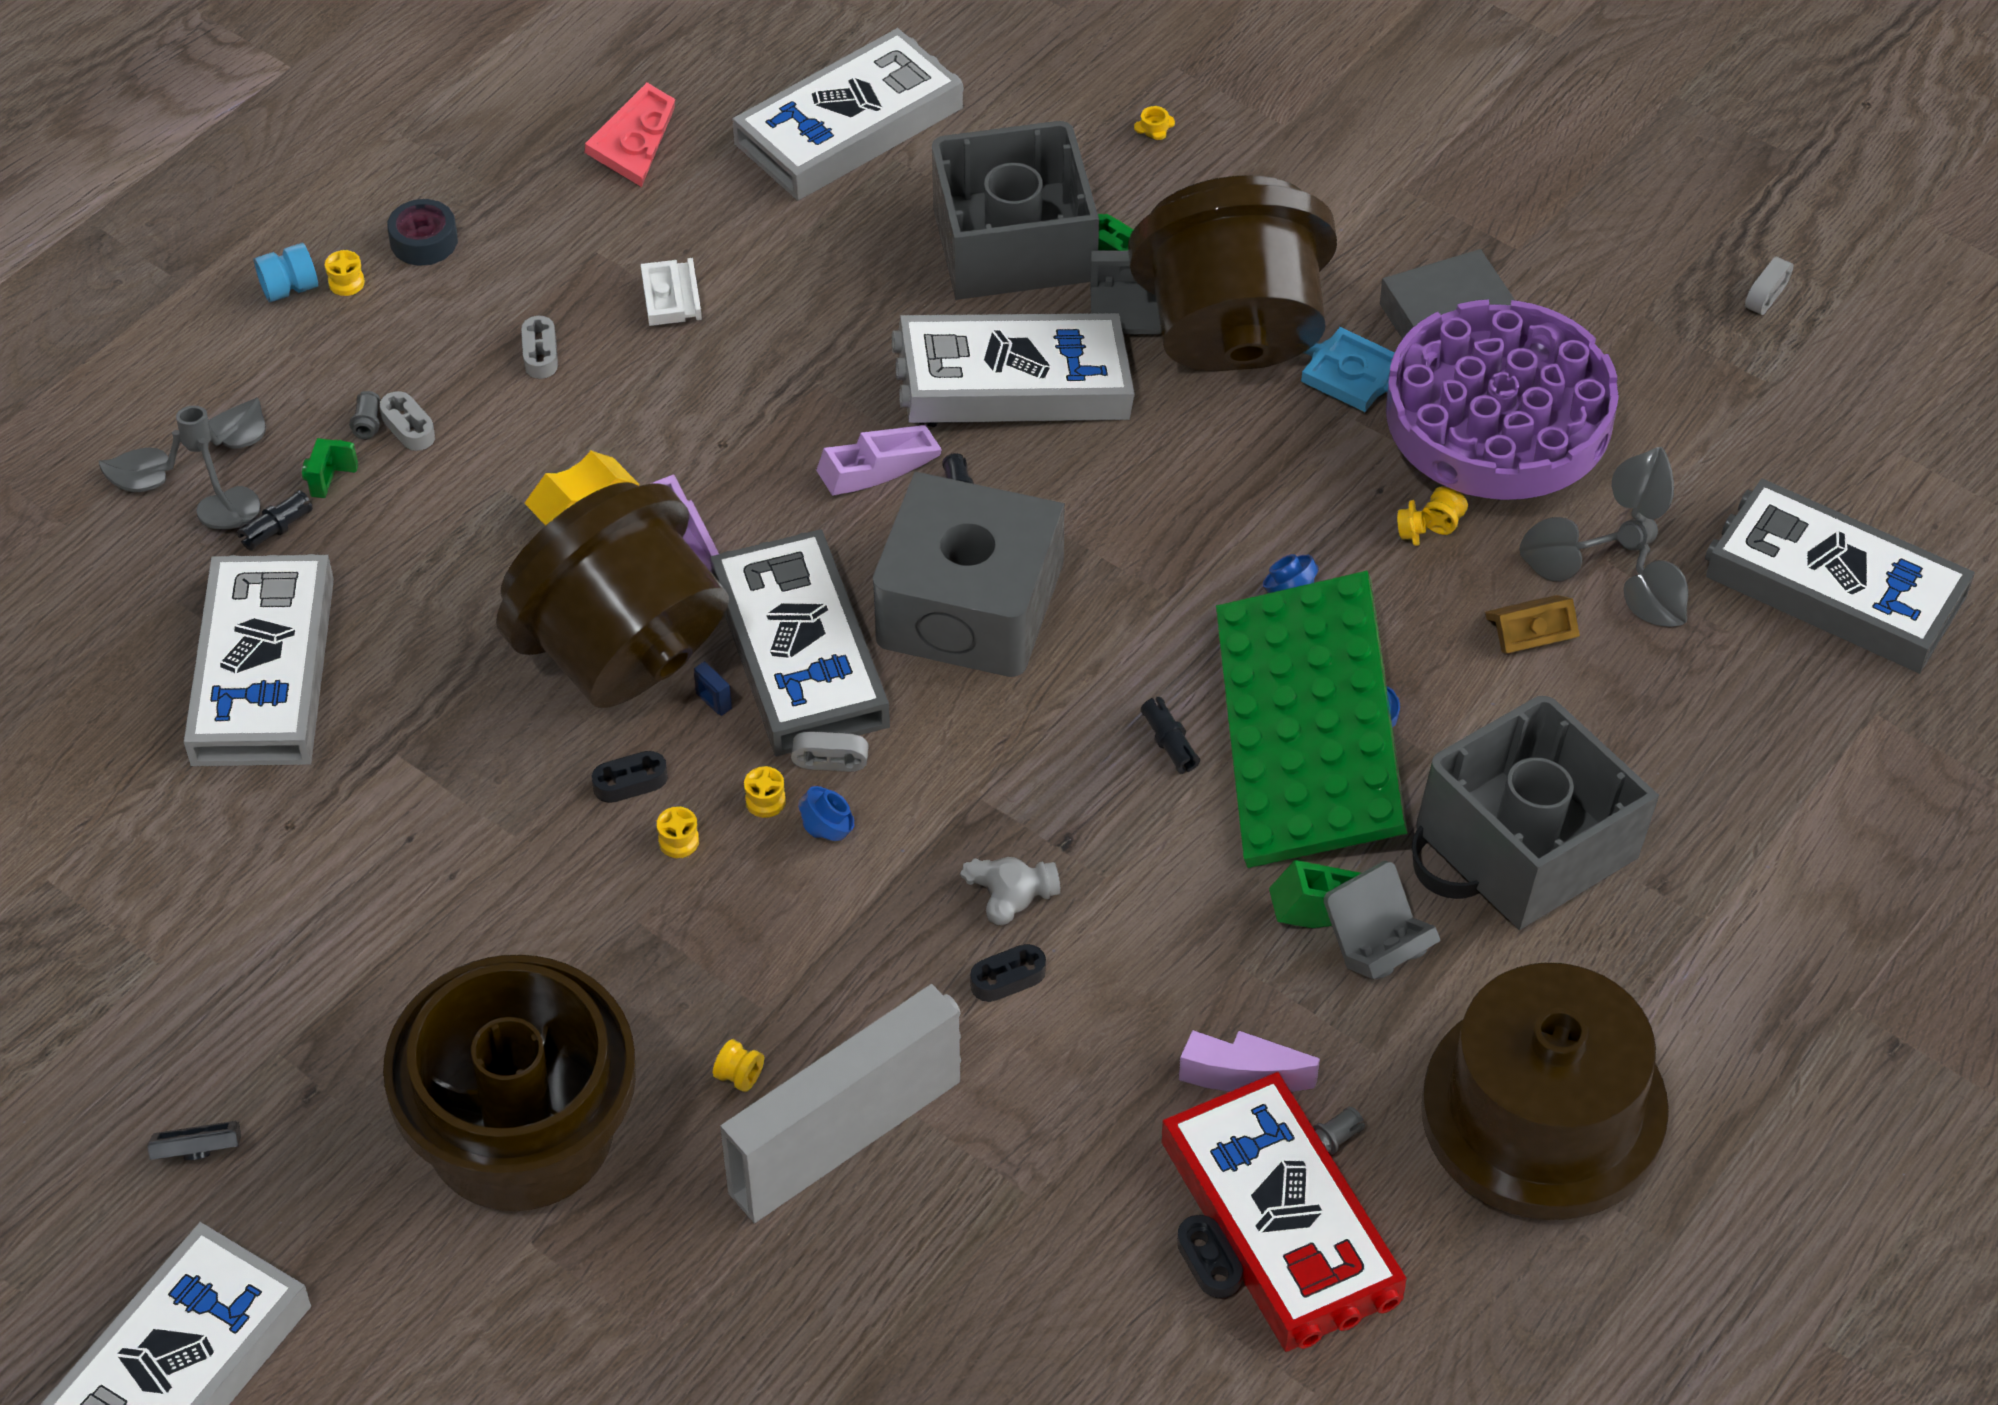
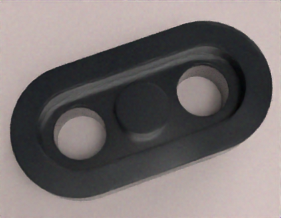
M1192 1215L1186 1218L1178 1228L1177 1246L1203 1292L1215 1298H1225L1233 1295L1240 1288L1243 1268L1219 1224L1213 1218L1206 1215ZM1200 1239L1205 1241L1206 1244L1204 1246H1196L1192 1242ZM1223 1275L1226 1277V1280L1216 1281L1212 1277Z

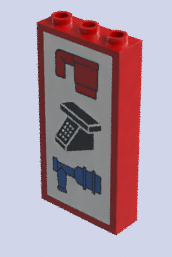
M1275 1072L1163 1120L1162 1145L1203 1214L1213 1218L1228 1239L1242 1264L1243 1282L1285 1352L1297 1347L1301 1349L1311 1347L1322 1336L1337 1329L1340 1331L1349 1330L1356 1326L1362 1318L1375 1312L1387 1313L1400 1304L1404 1297L1406 1276L1279 1072Z

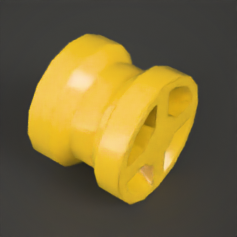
M340 250L327 257L324 266L328 275L329 288L334 294L350 296L363 288L365 280L361 271L362 264L360 257L355 252Z
M1446 486L1436 488L1431 495L1430 502L1422 509L1425 514L1426 527L1438 534H1451L1458 526L1459 519L1466 513L1468 503L1459 491Z
M764 766L755 768L746 775L744 790L746 793V807L749 812L761 818H770L778 815L786 804L784 778L781 772L775 768Z
M680 806L665 809L657 819V832L659 834L658 842L661 851L672 858H684L694 853L699 845L695 814L688 808Z
M731 1039L722 1047L713 1067V1077L722 1082L730 1080L734 1082L735 1088L742 1092H747L755 1084L761 1073L764 1055L756 1050L747 1051L743 1049L740 1042Z

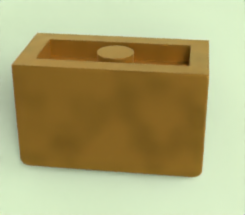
M1554 595L1485 612L1487 620L1496 622L1501 652L1506 654L1580 636L1573 598Z

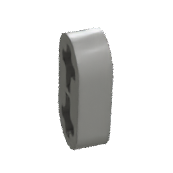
M1777 256L1774 257L1751 287L1745 301V308L1764 315L1787 285L1794 265Z
M530 317L525 320L521 328L524 366L529 376L543 379L553 375L558 367L555 327L553 321L548 317ZM542 332V339L535 340L536 333ZM544 354V361L537 362V355Z
M398 391L388 393L381 399L380 411L382 420L405 447L416 451L426 449L433 444L435 440L433 422L410 395ZM404 410L405 414L401 415L399 411ZM414 427L416 431H411L410 428Z
M802 732L793 739L791 759L797 766L805 769L858 771L867 764L869 745L863 737L854 734Z

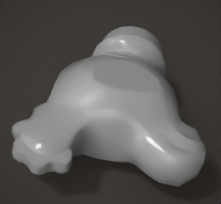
M1005 857L994 861H980L974 858L972 862L963 864V870L960 873L967 884L972 885L976 883L988 889L991 897L986 907V914L988 920L996 925L1008 924L1013 920L1014 914L1027 908L1037 895L1042 896L1044 899H1050V896L1060 894V881L1054 862L1044 864L1042 861L1036 865V868H1031L1015 857Z

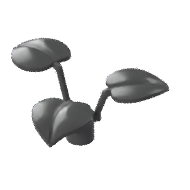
M256 397L222 412L210 420L203 407L187 406L182 408L176 414L179 430L172 432L173 442L169 458L164 451L149 447L132 450L113 459L99 460L102 473L115 486L131 492L148 491L165 483V471L173 469L181 442L189 451L202 452L216 494L204 498L198 504L196 511L199 521L213 529H232L241 527L243 524L247 525L259 517L261 511L260 500L254 491L244 486H235L225 492L222 491L208 445L209 442L216 446L223 443L228 448L238 449L250 446L261 440L266 432V424L260 401Z
M1656 447L1631 457L1616 468L1611 485L1613 495L1621 506L1633 508L1631 512L1633 518L1624 522L1620 526L1619 531L1578 542L1579 530L1575 522L1563 517H1551L1538 522L1524 535L1519 548L1521 557L1536 573L1551 581L1567 580L1579 571L1582 565V554L1579 549L1619 540L1626 549L1639 550L1640 553L1636 564V570L1639 575L1629 578L1623 588L1628 607L1636 616L1654 625L1670 627L1680 626L1687 622L1688 585L1682 571L1673 563L1663 560L1653 561L1644 569L1646 555L1650 552L1648 545L1654 542L1658 534V527L1653 519H1657L1667 512L1674 496L1672 468L1663 447Z

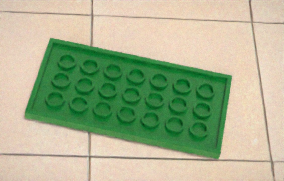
M1368 570L1216 605L1243 857L1247 868L1408 834L1372 583Z

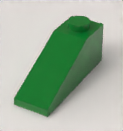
M1294 860L1269 887L1277 922L1307 928L1332 926L1324 904L1325 894L1361 874V872Z

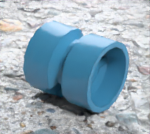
M303 242L284 248L282 256L272 252L253 258L257 277L269 303L288 297L291 289L300 293L318 287L316 271Z

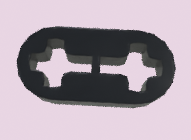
M643 751L602 763L593 770L591 775L595 796L599 800L608 803L656 791L662 788L668 779L666 760L661 754L654 751ZM651 768L655 773L648 775L643 769ZM612 779L616 784L609 786L605 780Z
M1024 944L977 962L972 967L970 973V988L973 995L982 1001L992 1002L1037 985L1045 977V954L1035 945ZM1026 961L1028 965H1034V969L1028 970L1025 965L1020 966V963ZM988 976L991 980H996V983L990 985L987 980L982 981V977Z

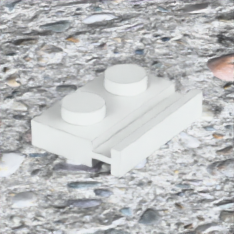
M688 258L687 263L677 264V260L641 264L649 326L686 322L685 318L696 317V320H702L693 258Z

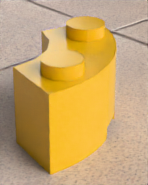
M590 450L579 463L570 469L559 473H545L525 501V504L546 526L571 505L597 490L623 482L634 483L638 486L640 484L615 458Z

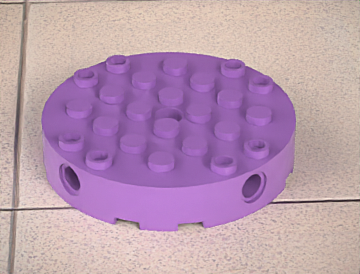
M1489 300L1457 304V310L1442 315L1436 312L1422 320L1407 333L1398 345L1390 366L1386 417L1389 430L1394 442L1410 463L1429 478L1466 495L1501 500L1525 499L1546 495L1561 490L1581 479L1593 469L1605 453L1611 439L1619 397L1615 367L1609 355H1604L1596 346V338L1572 319L1548 308L1511 300V305H1489Z

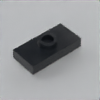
M235 1120L153 1133L147 1145L149 1158L154 1160L184 1155L185 1160H197L208 1157L212 1150L237 1147L241 1139L240 1124Z

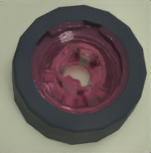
M416 199L403 203L392 211L387 221L391 250L397 258L408 264L417 266L435 264L452 254L458 244L455 216L450 208L440 201Z

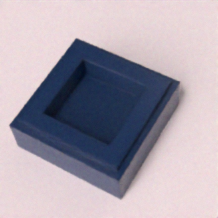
M705 661L694 668L696 694L718 715H724L732 709L730 685Z

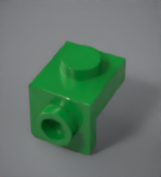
M317 438L310 458L304 460L302 467V478L308 483L311 497L326 498L335 470L353 473L357 471L359 465L354 443Z

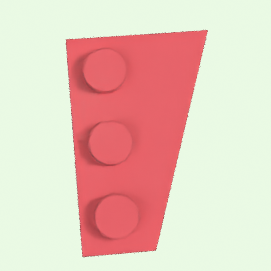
M646 83L585 143V153L642 187L674 111L675 99L651 84Z

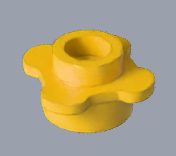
M1150 106L1142 111L1141 121L1134 124V130L1139 134L1144 133L1155 140H1162L1166 137V131L1175 125V120L1172 116H1169L1164 108Z
M1410 500L1409 508L1398 510V530L1402 540L1412 539L1413 545L1419 546V534L1426 533V519L1423 511L1416 510L1415 501Z

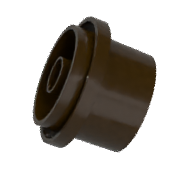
M1253 175L1228 176L1202 181L1180 189L1163 199L1149 215L1140 221L1131 233L1128 241L1131 274L1142 288L1156 295L1164 350L1175 362L1189 368L1210 372L1265 368L1299 356L1313 347L1323 336L1326 325L1319 272L1330 262L1336 252L1337 236L1335 222L1331 210L1323 201L1303 192L1297 186L1280 179Z
M623 482L604 487L574 503L550 521L527 543L510 565L502 581L500 593L503 600L497 613L496 625L500 634L517 653L536 655L547 652L595 707L608 708L633 699L661 680L677 672L717 627L726 612L729 595L683 539L689 522V511L669 486L660 483L638 486L634 483Z
M501 955L487 957L461 965L441 975L429 983L408 1003L398 1017L386 1045L383 1065L384 1087L391 1115L404 1140L420 1157L433 1166L438 1176L455 1193L474 1204L502 1211L533 1210L552 1205L571 1196L589 1182L604 1163L613 1141V1135L622 1123L634 1094L636 1083L634 1041L629 1023L617 1001L600 983L583 971L566 963L540 956Z
M1564 963L1528 964L1508 970L1488 982L1472 999L1464 1019L1458 1022L1439 1042L1431 1056L1425 1075L1421 1102L1422 1122L1430 1147L1446 1172L1460 1186L1483 1202L1511 1214L1534 1219L1565 1220L1580 1218L1606 1210L1631 1195L1643 1184L1659 1158L1667 1131L1669 1116L1667 1091L1655 1063V1037L1646 1014L1635 999L1617 983L1595 971L1576 965Z

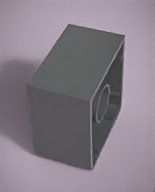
M1053 121L937 137L932 142L933 210L955 300L1090 282L1091 251H1098L1099 217L1075 132L1069 123Z
M915 471L873 575L875 636L877 644L886 650L1007 677L1021 675L1027 668L1064 564L1065 503Z
M1537 696L1434 755L1416 828L1418 829L1420 825L1424 828L1423 837L1469 882L1477 880L1479 885L1476 889L1520 931L1638 859L1659 794L1559 702L1548 696Z

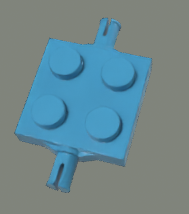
M1339 327L1328 340L1320 344L1316 343L1304 352L1311 356L1312 360L1302 371L1301 382L1361 411L1366 412L1378 396L1388 391L1390 366L1395 352L1342 327Z

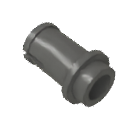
M362 391L360 395H357L355 415L350 419L349 426L353 434L361 439H369L379 430L380 423L377 415L381 399L378 394L372 391Z
M1348 1106L1343 1112L1327 1123H1317L1313 1128L1328 1153L1333 1155L1338 1152L1340 1144L1356 1133L1363 1131L1365 1124L1361 1122L1363 1118L1355 1108Z

